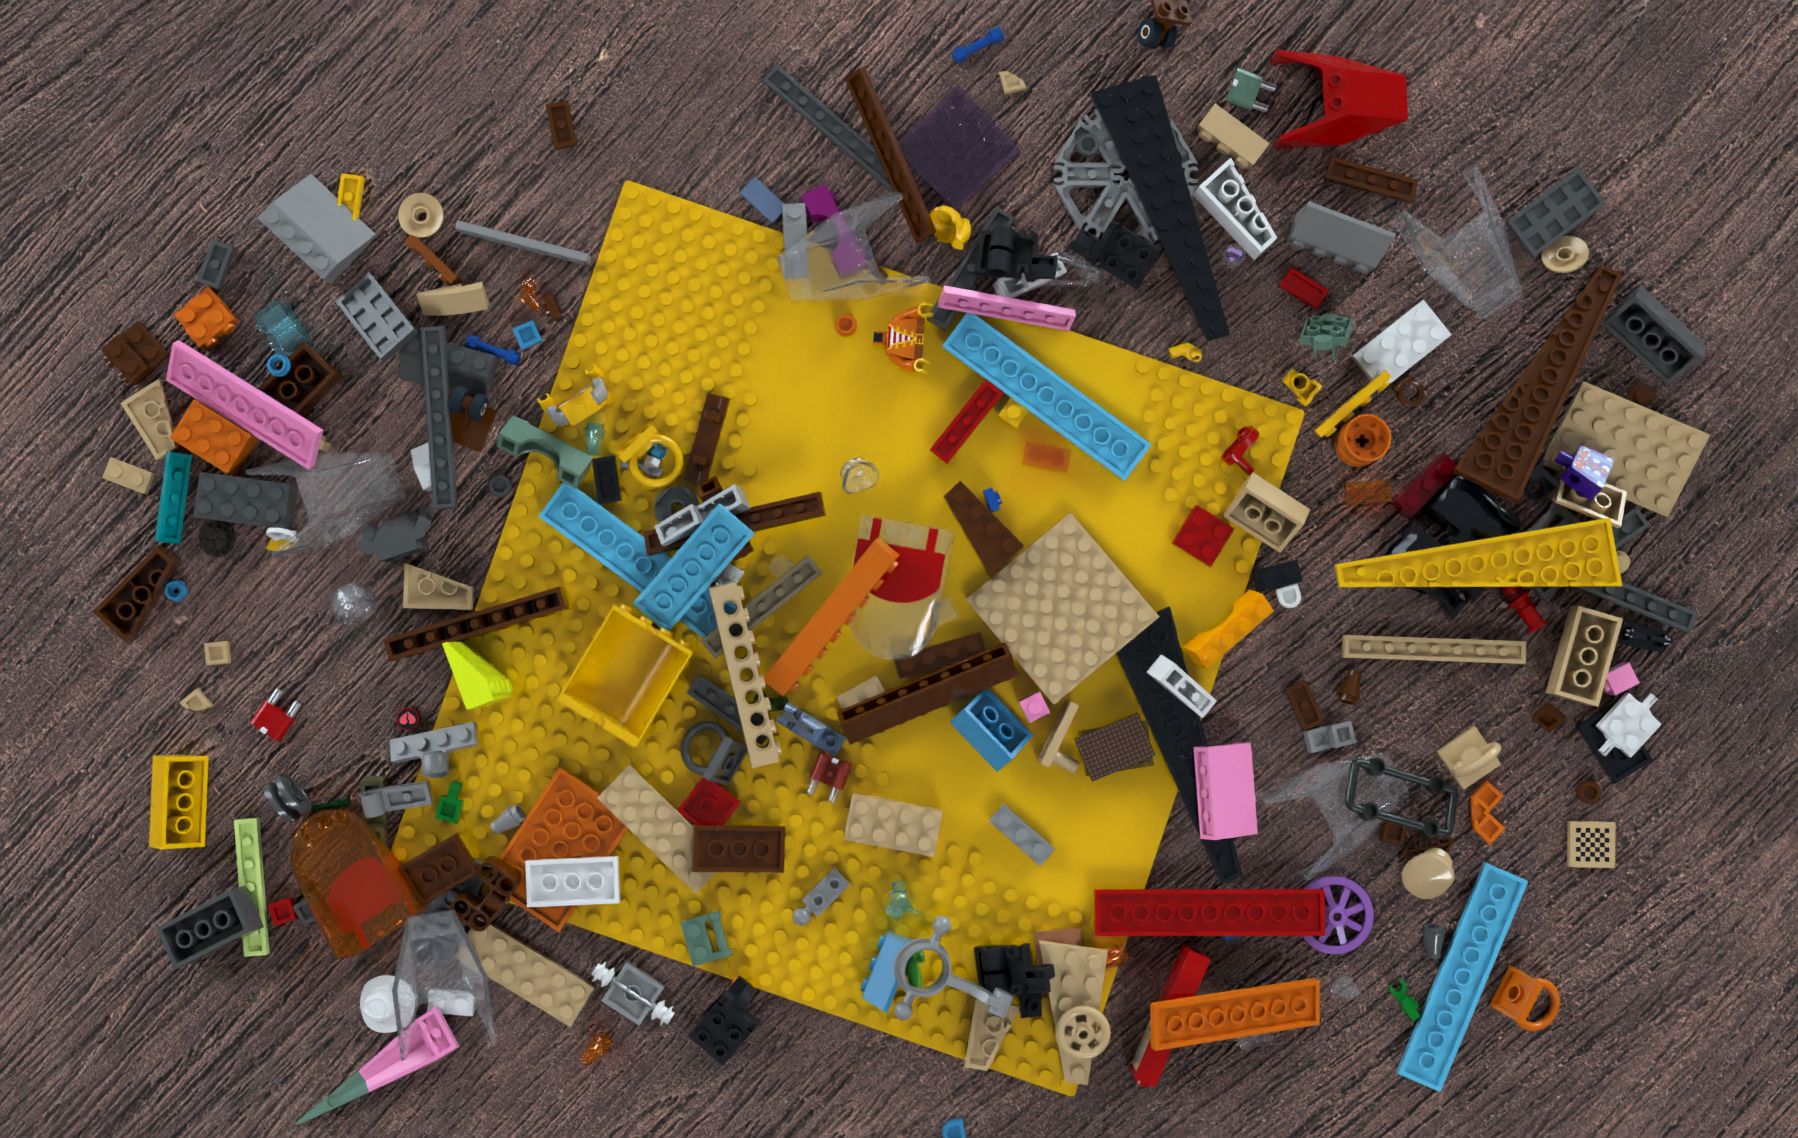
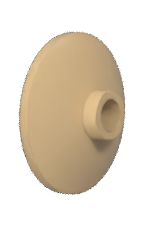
M415 193L408 196L401 203L398 219L406 233L417 238H426L435 234L440 229L444 219V212L440 202L432 195ZM425 213L427 217L424 221H421L419 217Z
M1562 236L1541 253L1544 266L1557 273L1573 272L1581 268L1589 257L1587 244L1582 239L1574 236Z

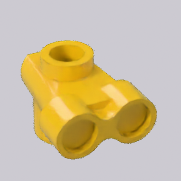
M1293 368L1282 380L1298 397L1297 401L1304 406H1307L1312 401L1314 395L1322 387L1315 379L1310 380L1305 374L1299 373ZM1295 378L1298 380V383H1297L1296 386H1294V379H1295Z

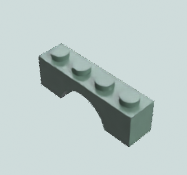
M514 415L499 432L497 447L516 457L529 452L547 456L556 466L557 479L575 489L578 488L590 471L593 457Z

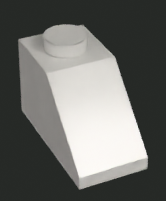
M426 443L412 449L411 455L414 470L423 490L432 491L429 444Z

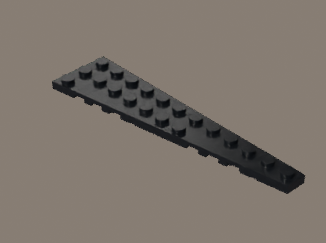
M1153 75L1091 92L1090 96L1105 123L1108 134L1118 151L1120 160L1123 162L1129 179L1135 187L1137 196L1160 244H1162L1165 250L1166 257L1173 267L1179 284L1182 286L1206 342L1229 336V329L1157 76Z
M1168 606L1157 611L1156 613L1159 615V618L1118 651L1116 656L1200 838L1193 747H1208L1199 715L1147 673L1159 656L1163 655L1188 675L1171 608ZM1232 838L1220 840L1200 839L1222 885L1243 875Z

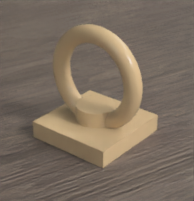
M1476 726L1471 727L1436 751L1463 790L1501 765L1497 758L1501 751V745L1497 742L1487 744Z

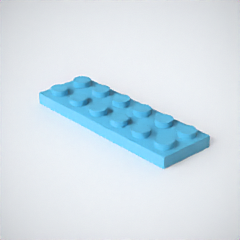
M719 503L632 604L660 628L663 627L670 631L755 533Z

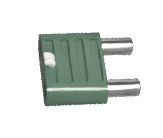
M1237 68L1225 101L1248 110L1254 108L1266 113L1269 106L1255 101L1260 87L1274 92L1276 84L1263 80V76Z

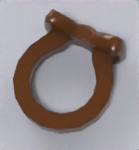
M1411 374L1405 375L1402 380L1391 388L1393 392H1397L1399 402L1407 407L1419 405L1425 395L1422 384L1412 380L1413 376ZM1406 383L1414 385L1418 390V397L1413 402H1407L1403 398L1402 387Z

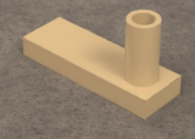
M1067 699L1065 700L1036 761L1047 767H1050L1052 763L1071 773H1075L1079 761L1059 752L1058 749L1079 705Z

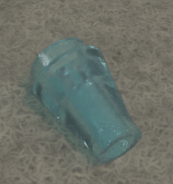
M586 423V428H583L586 453L590 456H600L601 446L606 433L604 424Z

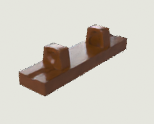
M707 393L685 472V481L701 484L708 480L730 403L729 398Z

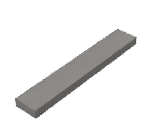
M459 220L456 222L455 228L461 234L586 266L591 264L592 258L587 253Z

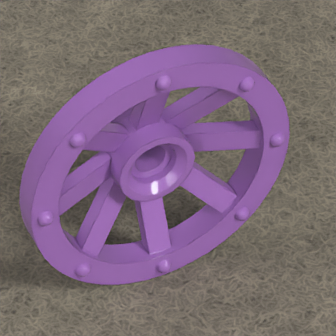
M1324 876L1312 881L1304 889H1320L1321 887L1324 889V895L1328 903L1325 907V923L1327 925L1325 926V936H1319L1317 940L1313 936H1302L1303 939L1313 948L1328 954L1347 953L1360 946L1369 935L1373 925V907L1367 893L1357 883L1342 876ZM1329 885L1344 886L1338 904L1335 903ZM1352 890L1359 897L1361 903L1345 909ZM1362 910L1364 911L1362 925L1348 919V916ZM1335 913H1339L1337 920L1333 919ZM1344 925L1358 931L1349 941H1346ZM1336 928L1339 945L1324 944L1332 930Z

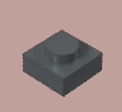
M315 894L293 906L294 911L304 926L326 914Z

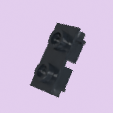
M1622 622L1618 644L1663 653L1664 647L1670 645L1671 638L1667 637L1668 631Z
M1041 993L1020 994L1019 1011L1021 1018L1042 1016Z

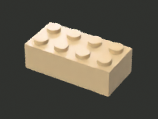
M1570 606L1546 693L1588 706L1599 707L1623 618L1581 606Z
M853 792L844 840L934 857L943 811L938 808Z

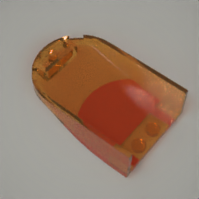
M338 809L321 811L308 818L296 832L293 851H290L291 869L336 960L356 956L427 911L425 905H420L398 867L401 864L371 827L358 815Z

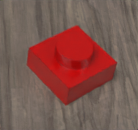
M292 897L268 904L274 926L298 919L293 909L295 905Z

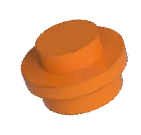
M850 314L838 316L834 324L835 330L843 337L853 335L857 329L856 319Z

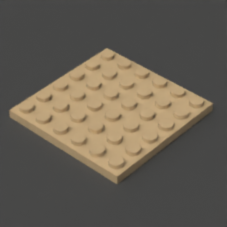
M1071 513L966 599L1001 643H1006L1011 655L1053 705L1159 618V615Z

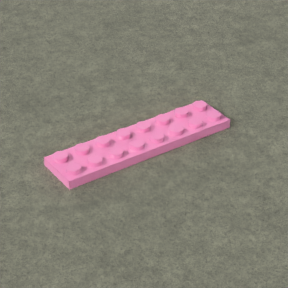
M178 340L172 343L166 381L308 470L315 467L323 429Z

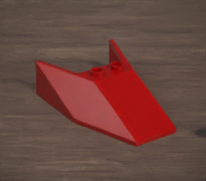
M1276 50L1270 59V65L1303 63L1315 67L1316 75L1322 79L1324 103L1323 119L1280 135L1274 143V149L1342 146L1408 120L1406 75L1333 55Z

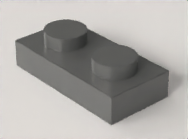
M212 239L197 282L221 290L236 248Z

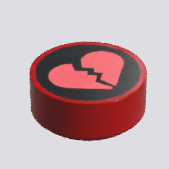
M404 708L397 714V724L403 730H413L419 726L421 715L415 708Z

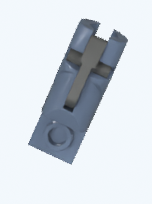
M787 702L783 708L785 709L783 714L778 716L776 722L835 757L846 737L811 714Z

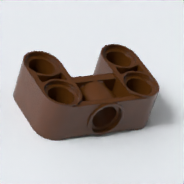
M495 856L486 857L477 868L478 878L490 887L483 898L480 900L472 893L463 891L455 897L450 905L451 913L475 931L481 932L488 928L494 918L500 914L509 902L510 897L521 882L519 873ZM485 865L492 866L494 873L487 872ZM503 879H510L513 886H507ZM458 901H464L468 908L460 907ZM477 915L485 916L486 922L480 921Z

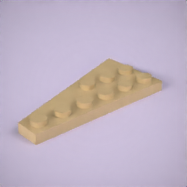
M1039 940L1043 964H1054L1055 977L1049 980L1051 992L1048 993L1055 1030L1060 1017L1073 1007L1089 1006L1099 1011L1108 951L1106 949ZM1086 1015L1076 1016V1022H1086ZM1097 1022L1091 1024L1094 1032H1096ZM1072 1026L1065 1027V1035H1072ZM1081 1031L1079 1033V1036L1085 1037L1087 1035L1086 1031ZM1095 1038L1087 1044L1091 1049L1094 1047ZM1075 1041L1071 1044V1047L1079 1050L1082 1046ZM1059 1047L1065 1082L1088 1085L1092 1059L1077 1060L1071 1058Z

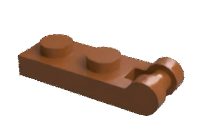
M411 235L406 238V246L413 252L423 255L424 257L421 261L430 269L435 267L440 272L437 276L446 285L449 283L456 285L462 281L416 236Z

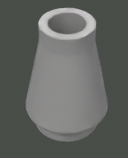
M518 804L514 806L509 805L491 823V828L496 834H500L503 831L521 825L526 818V814Z

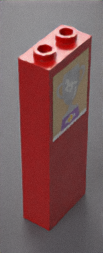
M1183 943L1158 1002L1195 996L1211 959L1204 952ZM1150 1020L1129 1066L1132 1077L1136 1079L1135 1083L1145 1088H1148L1149 1085L1154 1088L1156 1087L1172 1050L1171 1048L1154 1051L1151 1048Z

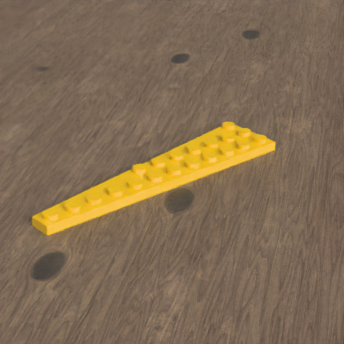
M1610 518L1334 564L1338 587L1622 586Z

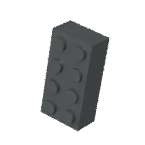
M200 472L193 517L292 530L298 486Z
M245 885L231 889L156 928L175 970L190 965L264 926Z

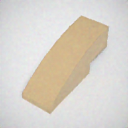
M483 282L462 286L460 283L417 293L422 313L426 316L476 312L488 309L489 305Z

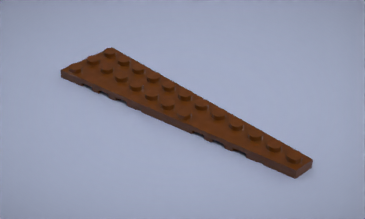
M1603 264L1597 269L1454 468L1453 473L1514 503L1519 501L1622 277V273Z

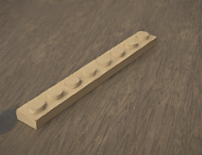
M1343 635L1342 657L1526 664V641Z

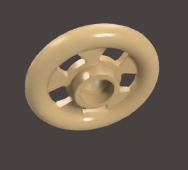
M1076 1006L1067 1010L1058 1020L1055 1030L1056 1041L1060 1049L1069 1057L1077 1060H1089L1100 1055L1106 1049L1111 1035L1110 1025L1106 1017L1097 1009L1089 1006ZM1086 1015L1087 1021L1077 1023L1076 1016ZM1095 1022H1098L1101 1030L1094 1032V1028L1091 1025ZM1066 1026L1073 1027L1072 1035H1065ZM1081 1031H1086L1087 1035L1085 1037L1079 1036V1033ZM1095 1038L1098 1044L1091 1049L1087 1044ZM1073 1041L1082 1045L1079 1050L1071 1047Z

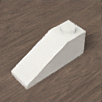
M1160 655L1147 671L1159 684L1201 718L1207 714L1217 701L1180 667L1163 655Z

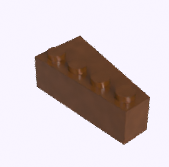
M961 481L943 497L990 578L1024 547Z
M156 546L92 612L126 643L134 641L181 560L167 546Z

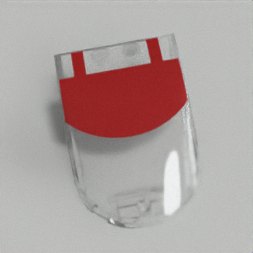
M861 514L852 568L878 537L900 555L896 559L899 564L891 573L886 571L882 576V579L885 581L877 591L872 589L868 593L869 601L862 609L859 606L855 609L853 613L856 616L849 624V627L856 642L871 655L886 660L909 658L925 648L937 630L955 533L951 530Z

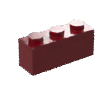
M1446 453L1437 455L1390 503L1405 518L1412 517L1455 475L1452 471L1457 465Z

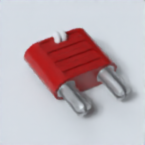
M276 688L269 700H264L250 723L263 734L281 742L295 721L294 716L301 707V704L298 701H294L288 712L276 705V702L283 693L280 689Z

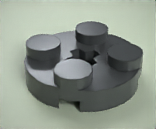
M685 487L666 488L658 495L655 501L656 519L660 523L674 515L672 513L674 510L672 505L674 503L676 505L681 503L683 505L681 509H684L691 504L698 506L699 500L692 491Z

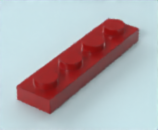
M985 379L929 451L948 464L1004 393Z

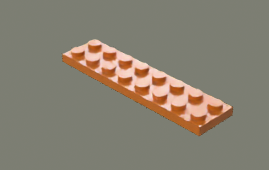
M1310 978L1150 1003L1151 1048L1154 1051L1320 1025V980Z

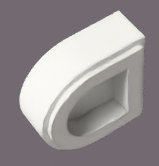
M1298 583L1275 589L1278 603L1282 607L1294 608L1300 603L1301 593Z

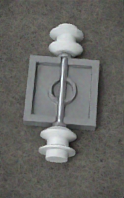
M628 961L617 977L614 976V967L609 970L606 968V962L603 965L597 964L591 974L594 976L592 981L600 980L601 987L607 986L609 982L611 985L601 1000L602 1002L639 1026L649 1010H653L651 1020L656 1018L661 1020L660 1026L663 1022L669 1023L675 1014L672 1011L674 1006L670 1008L665 1007V1000L660 1001L658 1004L655 1002L664 989V984Z

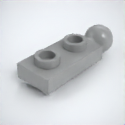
M833 868L802 899L806 906L797 908L794 911L793 921L799 926L808 924L812 912L819 916L850 883Z

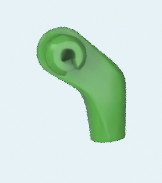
M922 950L913 954L908 960L909 984L918 988H922V973L919 963L925 961V955Z

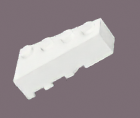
M1230 158L1197 188L1193 196L1255 260L1277 239V236L1263 212L1261 213L1258 209L1255 198L1252 194L1250 195L1244 184L1241 174H1238L1234 167L1235 164L1232 158Z

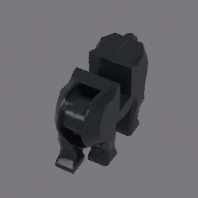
M1454 475L1421 509L1425 515L1448 532V534L1444 533L1438 540H1435L1418 525L1406 527L1399 539L1390 546L1384 556L1517 534L1523 531L1520 529V519L1515 513L1498 505L1480 485L1459 475ZM1486 587L1404 588L1426 594L1439 601L1445 609V617L1454 620L1467 604L1464 599L1460 598L1459 592L1455 589L1462 591L1468 602H1473Z

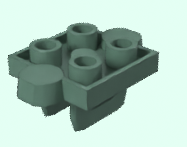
M1337 314L1307 317L1300 335V345H1312L1314 359L1318 357L1319 350L1327 351L1332 349V359L1334 360L1339 346H1347L1353 328V319H1347Z

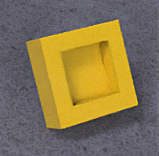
M1010 398L998 414V417L1016 429L1029 411Z

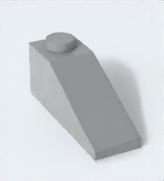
M805 203L782 204L786 278L809 277Z

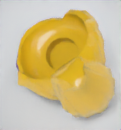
M935 206L930 209L929 215L937 232L934 234L937 241L951 243L954 249L962 250L964 248L963 244L969 240L971 235L970 221L962 218L955 209L949 206Z

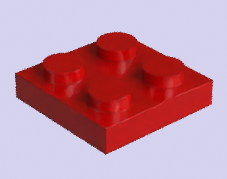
M1195 505L1171 544L1206 566L1211 567L1235 528Z
M703 777L677 811L695 825H724L741 801L719 783L709 781Z

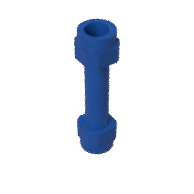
M999 27L988 31L987 36L964 48L962 46L956 48L951 52L955 63L959 64L966 61L967 56L991 43L994 45L1000 43L1005 39L1003 32Z
M469 335L465 342L466 348L476 351L481 350L500 357L511 365L517 366L521 358V353L498 348L482 342L481 338Z

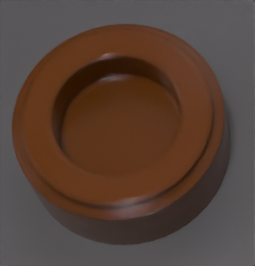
M1585 780L1578 784L1576 795L1580 801L1592 804L1600 799L1601 788L1597 783Z

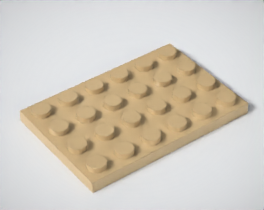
M1581 380L1543 457L1546 461L1543 465L1559 471L1563 466L1554 462L1559 451L1562 449L1572 455L1579 446H1584L1612 457L1615 460L1605 483L1626 491V500L1668 517L1710 434Z

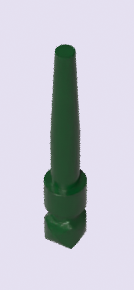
M344 798L342 801L337 799L329 803L313 805L311 811L330 808L339 809L341 806L349 807L351 799Z

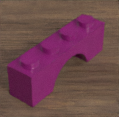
M824 184L801 195V203H805L806 215L811 223L827 224L837 233L839 244L832 253V263L841 280H844L866 269L868 256L864 248H859L857 245L856 233L853 228H848L846 224L847 217L844 211L837 208L835 204L837 199L833 191H828Z

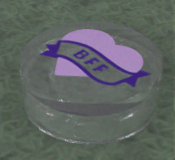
M1230 244L1222 252L1223 263L1231 268L1238 267L1245 259V251L1238 244Z

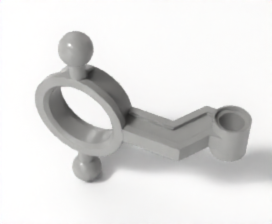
M938 916L934 919V932L931 939H914L905 944L896 955L893 967L894 976L898 985L907 992L903 1001L895 1006L894 1013L898 1019L907 1020L912 1016L913 1008L911 1004L915 997L933 996L942 991L946 985L966 992L988 1004L986 1010L1001 1018L1006 1017L1014 995L997 987L991 993L976 983L951 974L949 955L939 943L942 935L948 933L951 929V922L948 917ZM933 950L939 954L942 960V971L939 978L932 985L924 988L910 985L905 976L908 960L918 951Z

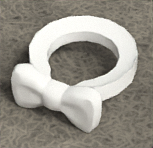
M268 528L266 535L271 537L273 541L284 539L295 542L297 532L283 528Z

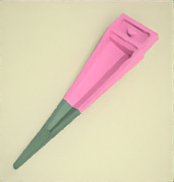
M435 1007L417 1018L375 1057L298 1120L297 1123L302 1124L439 1061L460 1046L441 1010Z

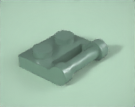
M720 910L680 922L693 966L733 955L731 948H728L720 921L722 917ZM708 921L712 922L719 946V951L716 952L713 950L705 923Z

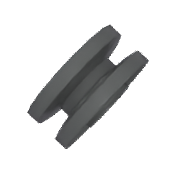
M280 773L275 778L276 784L268 782L264 785L263 791L268 802L287 822L295 823L300 819L299 812L307 814L311 811L312 805L301 786L289 775Z

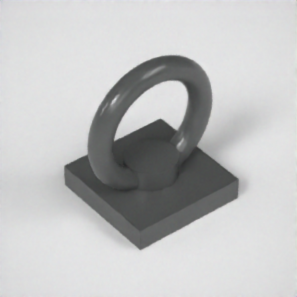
M702 721L691 726L685 733L680 748L682 760L690 771L703 775L709 781L729 786L748 753L745 742L730 738L725 728L713 721ZM703 730L714 731L722 741L720 747L713 753L709 766L696 764L690 755V743L693 737Z

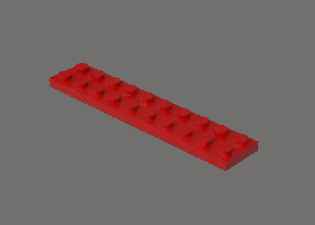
M1094 889L1095 936H1325L1324 889Z

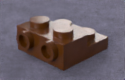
M140 321L134 323L121 336L116 335L101 349L105 354L102 357L109 366L113 367L115 365L119 370L117 375L125 383L130 382L136 385L141 383L170 356V353Z

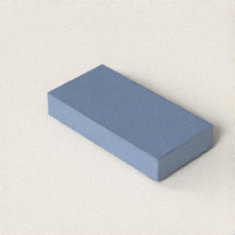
M756 177L740 192V195L770 223L774 224L782 216V204L784 203Z

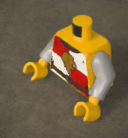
M593 364L594 370L591 372L585 369L586 375L592 380V385L559 405L555 406L548 393H546L547 399L540 401L539 398L537 399L542 410L547 412L556 425L564 426L568 424V426H574L599 411L605 404L604 401L608 397V392L602 379L603 373L596 364Z

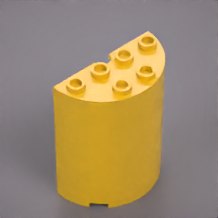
M622 603L620 607L613 605L557 698V701L588 720L597 723L603 729L636 748L693 654L691 650L693 645L683 639L678 641L674 638L676 635L674 632L668 631L663 627L659 629L647 616L641 615V617L633 614V609Z

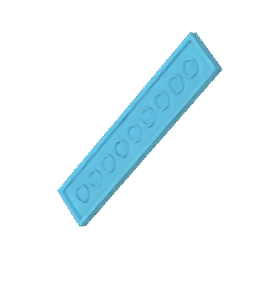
M966 313L942 346L944 350L978 375L987 379L1004 394L1022 405L1031 414L1123 481L1128 478L1152 445L975 314Z
M564 482L538 516L640 592L644 591L672 558L665 552L651 556L646 554L645 540L642 535L581 490L575 489ZM708 588L680 618L682 623L703 638L718 627ZM728 601L724 604V611L726 613H732L736 610V604Z
M1483 863L1422 1008L1421 1017L1417 1020L1396 1071L1398 1074L1441 1092L1528 884L1527 880L1488 863Z

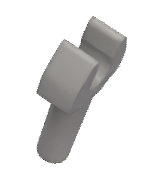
M647 456L645 461H638L639 469L643 470L649 478H657L663 471V468L658 467L661 460L653 456ZM621 460L620 467L629 469L628 461L624 463Z

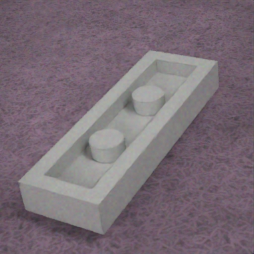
M1004 803L988 820L1039 866L1055 850L1053 846Z

